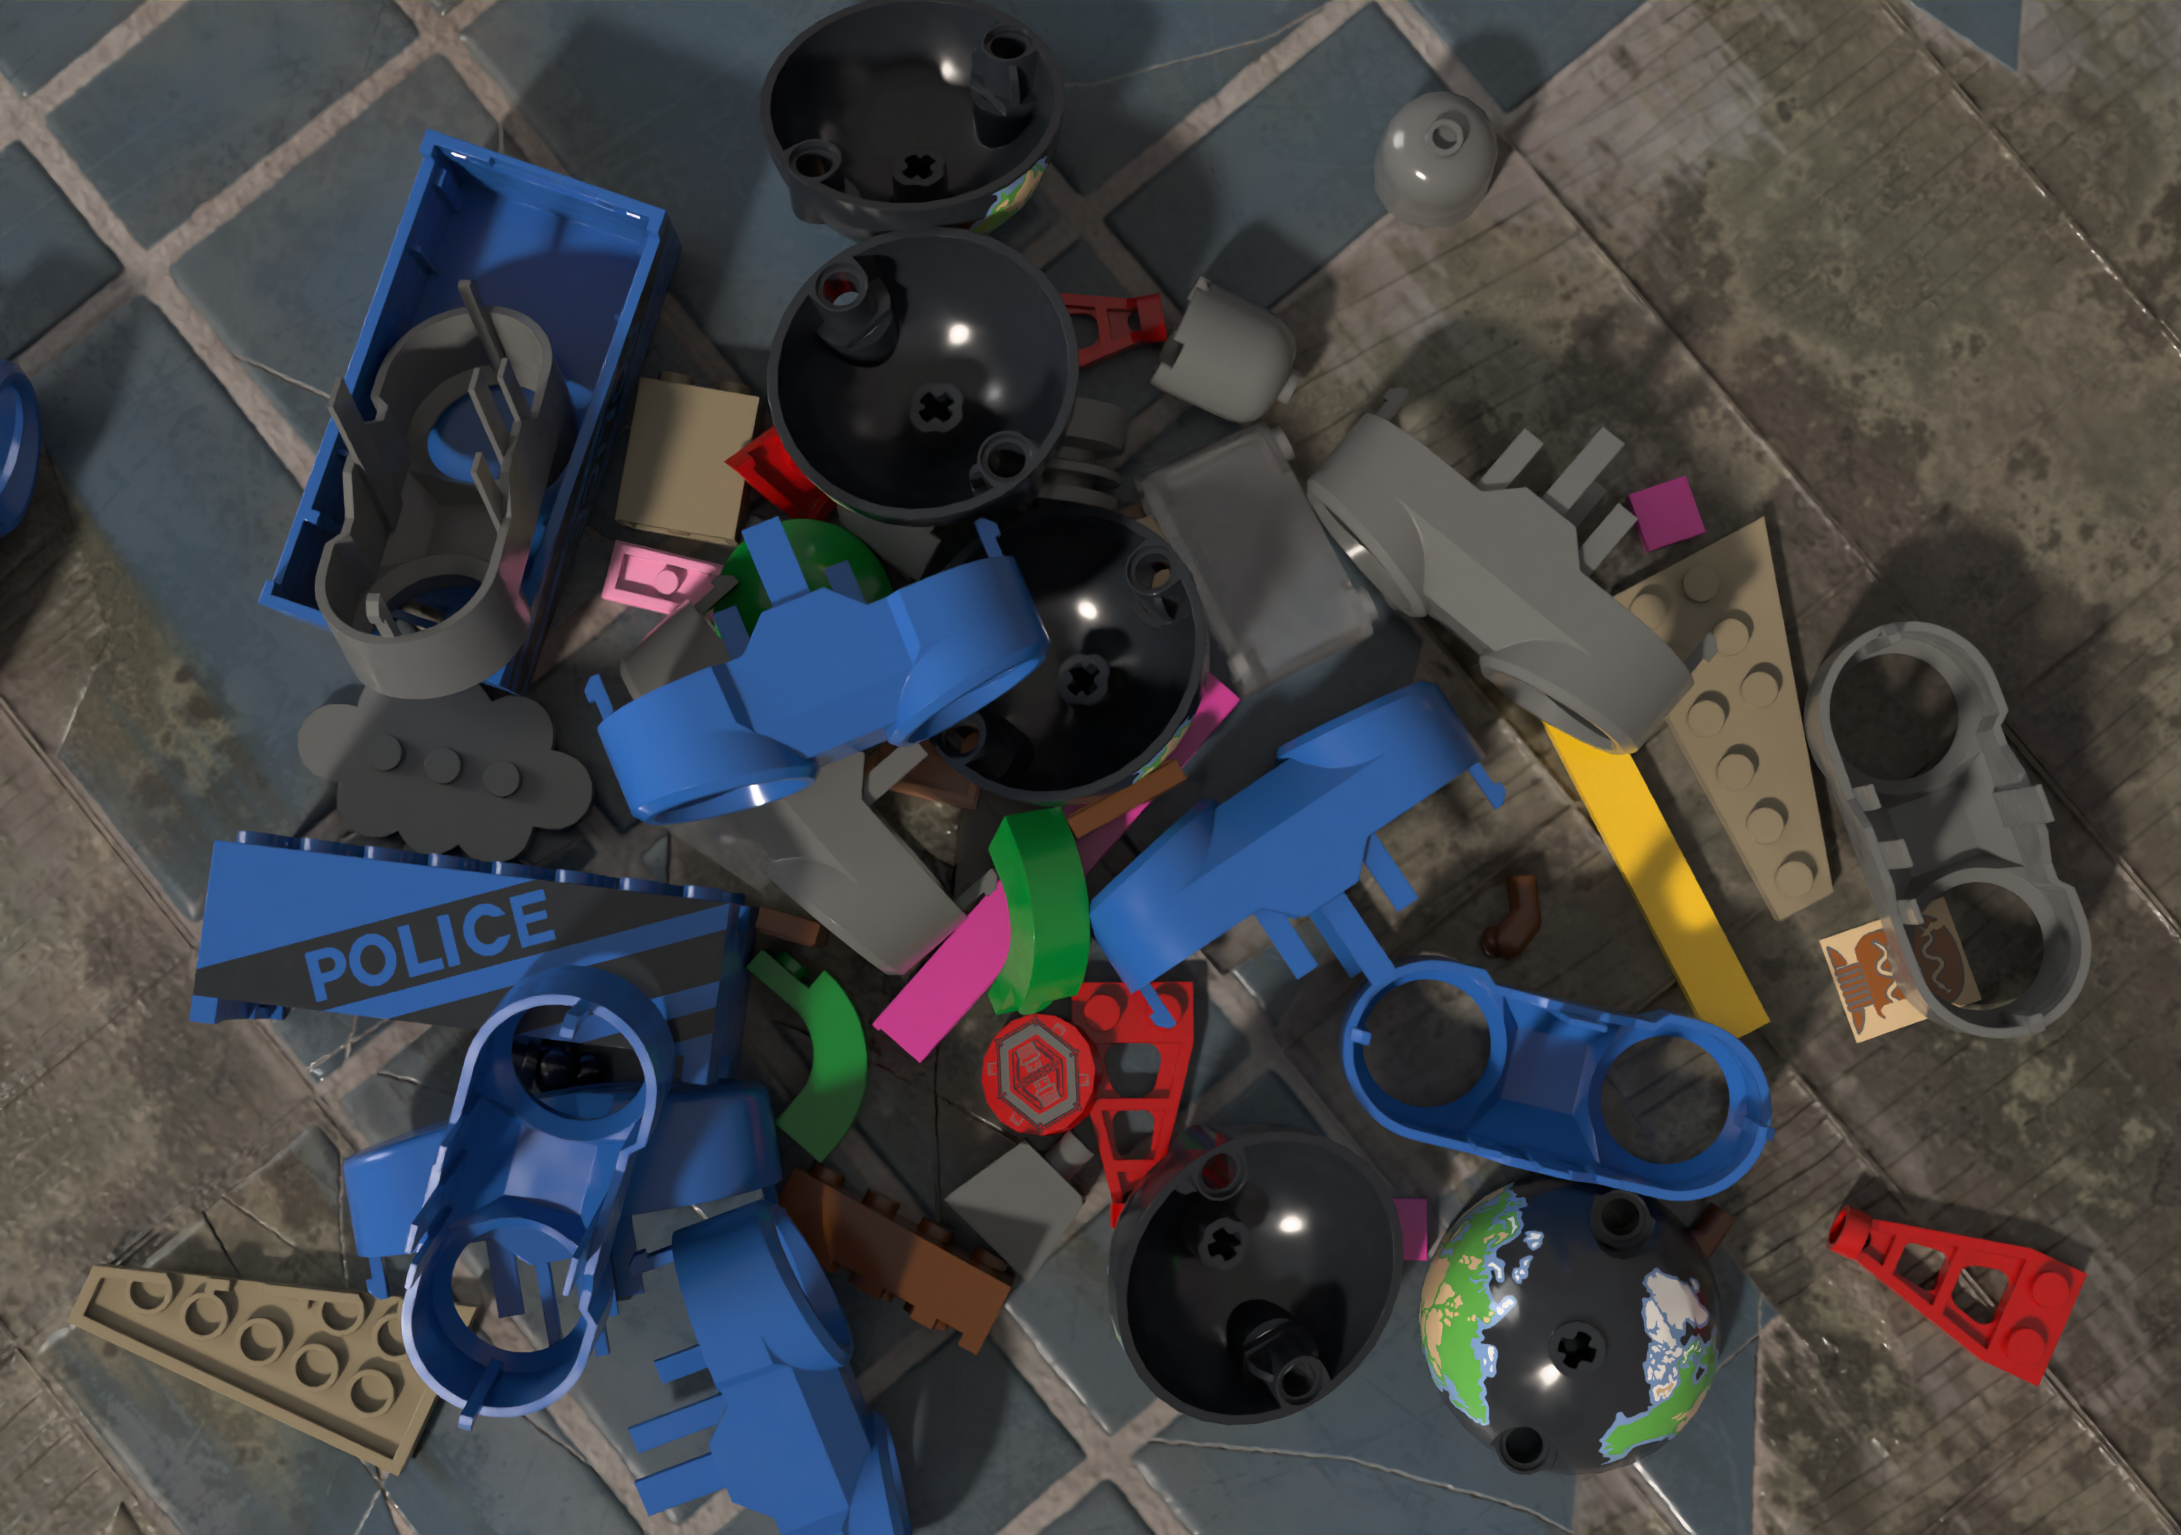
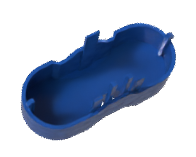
M673 1078L670 1090L662 1104L657 1126L647 1145L637 1152L611 1249L619 1298L645 1293L642 1274L631 1277L628 1271L634 1252L638 1251L632 1215L715 1201L759 1189L763 1191L764 1200L779 1206L776 1183L782 1181L784 1176L770 1095L765 1085L752 1080L718 1078L716 1083L701 1085L680 1082L681 1078ZM645 1079L587 1084L535 1093L533 1095L548 1106L569 1115L604 1117L612 1115L628 1105L640 1091ZM450 1118L364 1148L351 1154L344 1160L342 1169L356 1251L358 1256L369 1258L372 1278L366 1280L367 1289L370 1294L379 1300L391 1297L384 1256L408 1254L404 1251L410 1227L422 1209L432 1166ZM786 1206L781 1207L787 1213ZM520 1226L493 1229L470 1242L486 1241L499 1318L525 1314L516 1256L529 1265H535L549 1347L561 1341L563 1334L550 1262L571 1259L573 1255L552 1236L536 1229ZM417 1246L415 1247L412 1253H416ZM582 1272L576 1282L579 1302L583 1291ZM615 1284L609 1317L620 1314ZM606 1324L595 1345L596 1357L611 1353Z

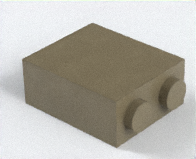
M660 371L658 379L640 377L615 520L622 527L738 547L741 544V531L745 529L752 486L725 464L724 461L762 435L766 406L760 397L752 396V387L740 383L719 381L717 389L693 386V377L675 372Z

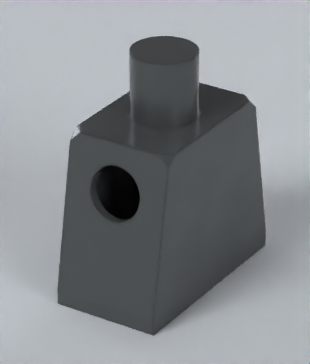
M1071 1130L1066 1131L1045 1154L1025 1137L953 1189L945 1198V1201L1020 1276L1029 1282L1041 1268L1086 1202L1087 1196L1071 1179L1095 1154Z

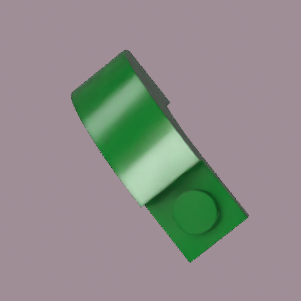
M1061 806L1006 815L988 847V851L1007 899L1011 931L1010 947L1007 960L992 985L988 997L996 1015L1019 1011L1022 1015H1030L1044 1010L1051 1005L1053 1000L1078 994L1085 977L1089 956V902L1080 855Z
M782 948L777 955L769 949H761L746 968L801 1016L810 1032L813 1043V1065L808 1081L799 1095L776 1120L775 1124L822 1163L827 1160L850 1132L865 1103L872 1070V1052L868 1030L860 1008L852 994L831 970H824L815 982L810 985L804 980L810 970L786 949Z

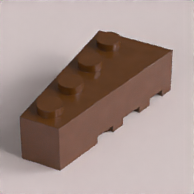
M814 1160L810 1168L803 1164L797 1165L778 1198L779 1207L786 1206L788 1216L809 1243L823 1269L837 1274L841 1268L851 1273L848 1281L876 1299L892 1302L894 1297H897L906 1302L903 1309L910 1314L909 1318L931 1330L937 1328L947 1331L949 1326L963 1333L958 1345L978 1355L1013 1286L1016 1275L1006 1270L1008 1263L998 1253L977 1244L972 1253L951 1242L955 1232L928 1217L923 1216L919 1224L897 1214L901 1204L881 1192L868 1188L865 1196L843 1186L847 1176L825 1163Z

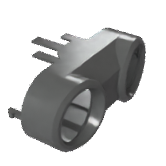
M459 280L458 289L466 307L449 310L423 321L403 335L386 354L378 370L370 396L377 410L374 421L364 422L343 377H336L327 405L349 453L342 472L345 521L341 533L325 543L315 578L316 600L324 619L354 674L367 687L390 697L430 699L466 690L494 675L519 651L528 634L531 618L530 608L520 585L544 492L566 468L578 436L576 407L544 330L532 318L519 311L501 306L483 305L478 293L480 287L477 280ZM491 385H500L515 422L512 424L510 435L489 389ZM521 387L535 392L531 411ZM467 394H470L501 465L499 479L494 480L482 452H476L470 473L474 482L461 481L447 476L433 464L429 456L427 444L435 424L452 404ZM452 587L478 588V591L470 601L454 615L433 627L419 632L402 635L391 615V612L402 604L428 592ZM376 629L379 630L381 636L373 635Z
M1405 387L1390 388L1383 396V401L1386 403L1376 415L1364 414L1307 480L1308 500L1323 525L1362 573L1396 607L1411 617H1425L1428 614L1479 656L1483 676L1513 702L1554 728L1596 749L1614 755L1636 753L1692 688L1694 679L1691 673L1703 659L1709 663L1718 650L1716 637L1709 632L1683 663L1677 654L1652 629L1589 578L1638 520L1636 516L1618 503L1578 550L1576 529L1608 493L1595 479L1624 447L1625 443L1602 426L1544 496L1540 498L1527 487L1507 489L1544 446L1541 440L1524 428L1474 486L1425 445L1389 422L1411 396V392Z
M719 575L711 582L714 588L694 605L689 599H686L622 655L620 674L633 700L707 667L731 661L723 640L717 635L715 626L706 618L705 614L741 584L734 576ZM884 742L821 767V772L816 782L799 793L755 808L732 813L768 854L764 858V872L827 929L888 975H904L969 918L964 911L965 908L982 893H985L988 897L997 889L998 875L991 868L955 900L922 860L875 809V801L928 756V753L919 743L903 748L898 747L880 764L877 765L875 763L874 769L864 777L866 759Z
M1902 621L1882 625L1840 646L1818 669L1805 700L1804 730L1810 753L1818 768L1830 783L1887 937V956L1892 975L1905 998L1916 1010L1934 1023L1952 1031L1995 1039L2014 1038L2045 1031V1027L2061 1017L2079 996L2087 979L2091 964L2092 942L2087 918L2075 887L2058 880L2052 864L2049 832L2045 823L2055 821L2042 784H2030L2025 769L2006 741L2001 725L2008 713V707L1993 669L1974 645L1950 629L1927 622ZM1881 654H1905L1930 664L1945 678L1952 689L1957 703L1958 726L1949 751L1932 769L1910 779L1882 780L1859 771L1838 750L1831 728L1830 703L1840 680L1858 663ZM1964 883H1991L2014 892L2032 909L2042 930L2044 941L2043 960L2034 982L2016 1000L1995 1009L1970 1010L1952 1005L1943 1000L1926 984L1914 955V935L1917 925L1924 923L1922 913L1926 907L1944 891Z

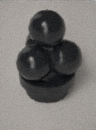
M514 1035L511 1051L512 1063L517 1075L528 1090L532 1089L534 1078L536 1087L540 1092L569 1088L572 1080L578 1086L603 1083L608 1074L607 1064L602 1056L594 1052H584L578 1055L579 1044L576 1042Z

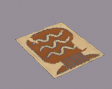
M1945 898L1935 899L1922 913L1924 923L1917 925L1914 935V955L1922 976L1934 993L1952 1005L1962 1007L1982 1000ZM1880 919L1819 940L1856 1043L1928 1019L1910 1004L1896 984L1888 962L1887 937Z

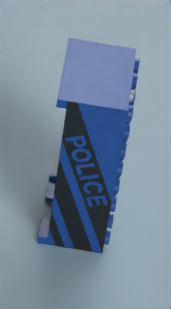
M427 128L419 149L423 159L344 381L364 422L374 421L377 410L370 396L378 370L386 354L403 335L423 321L449 310L466 307L458 289L459 280H477L480 287L478 293L483 305L501 306L519 311L538 323L547 335L576 407L578 436L566 468L544 492L520 586L527 599L531 615L528 634L515 656L494 675L480 682L514 695L526 697L683 248L669 215L664 209ZM491 385L489 389L510 435L512 424L515 422L500 385ZM521 387L531 411L535 392ZM467 394L452 404L435 424L427 444L429 456L433 464L447 476L461 481L474 482L470 473L476 452H482L494 480L499 479L501 465L470 394ZM332 416L326 428L273 580L266 579L258 600L260 605L296 621L329 632L331 630L317 604L315 578L325 543L341 533L345 521L342 472L349 453ZM445 588L425 593L410 601L446 612L444 620H446L464 607L478 591V588ZM399 609L391 612L393 619L396 618L426 629L439 624ZM376 629L373 635L381 636L379 630Z
M237 830L236 842L214 840L189 1021L219 1024L223 1020L238 1019L284 1020L286 1007L480 1030L503 997L511 988L526 977L552 967L587 966L613 973L632 983L645 993L657 1006L668 1024L675 1046V1055L684 1056L680 1082L709 1085L718 1082V1078L730 1079L738 1076L751 980V971L746 967L753 960L757 933L755 925L760 908L744 906L746 894L726 892L723 889L693 885L677 886L652 880L627 877L616 878L556 869L555 871L529 865L497 861L486 862L464 857L432 853L421 854L399 849L366 845L364 847L310 838L299 839L276 834ZM543 1005L529 1008L520 1019L514 1035L634 1050L629 1041L617 1028L592 1012L589 1013L573 1039L559 1036L565 1015L569 1009L573 1008L566 1005Z

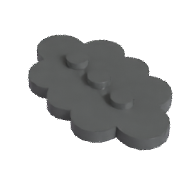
M480 684L451 695L430 699L390 697L378 693L365 685L359 698L358 706L328 704L317 708L304 720L298 733V751L304 765L314 775L339 783L337 808L342 820L352 831L369 838H389L400 834L412 850L421 854L445 855L461 847L469 857L475 860L509 863L518 859L529 849L537 827L547 830H565L576 826L589 815L596 798V784L591 771L586 765L573 756L555 751L557 728L552 714L541 703L518 695H508L494 701L491 694Z

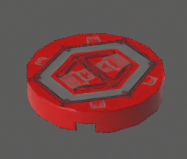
M1030 1014L1012 1020L994 1036L984 1056L981 1081L987 1104L1002 1123L1022 1134L1053 1136L1073 1129L1090 1114L1096 1102L1093 1099L1097 1093L1098 1084H1101L1103 1068L1096 1045L1082 1027L1060 1016Z

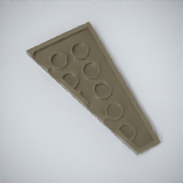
M1763 516L1613 596V598L1652 629L1677 654L1683 663L1709 632L1716 637L1718 652L1709 663L1703 659L1691 673L1694 685L1665 718V721L1774 920L1781 921L1830 895L1834 891L1767 528Z
M100 1263L93 1265L67 1320L72 1325L398 1477L405 1472L439 1398V1395L430 1389L418 1375L407 1355L401 1330V1313L405 1296L391 1295L388 1299L379 1300L369 1292ZM454 1301L459 1316L465 1325L471 1329L482 1304Z

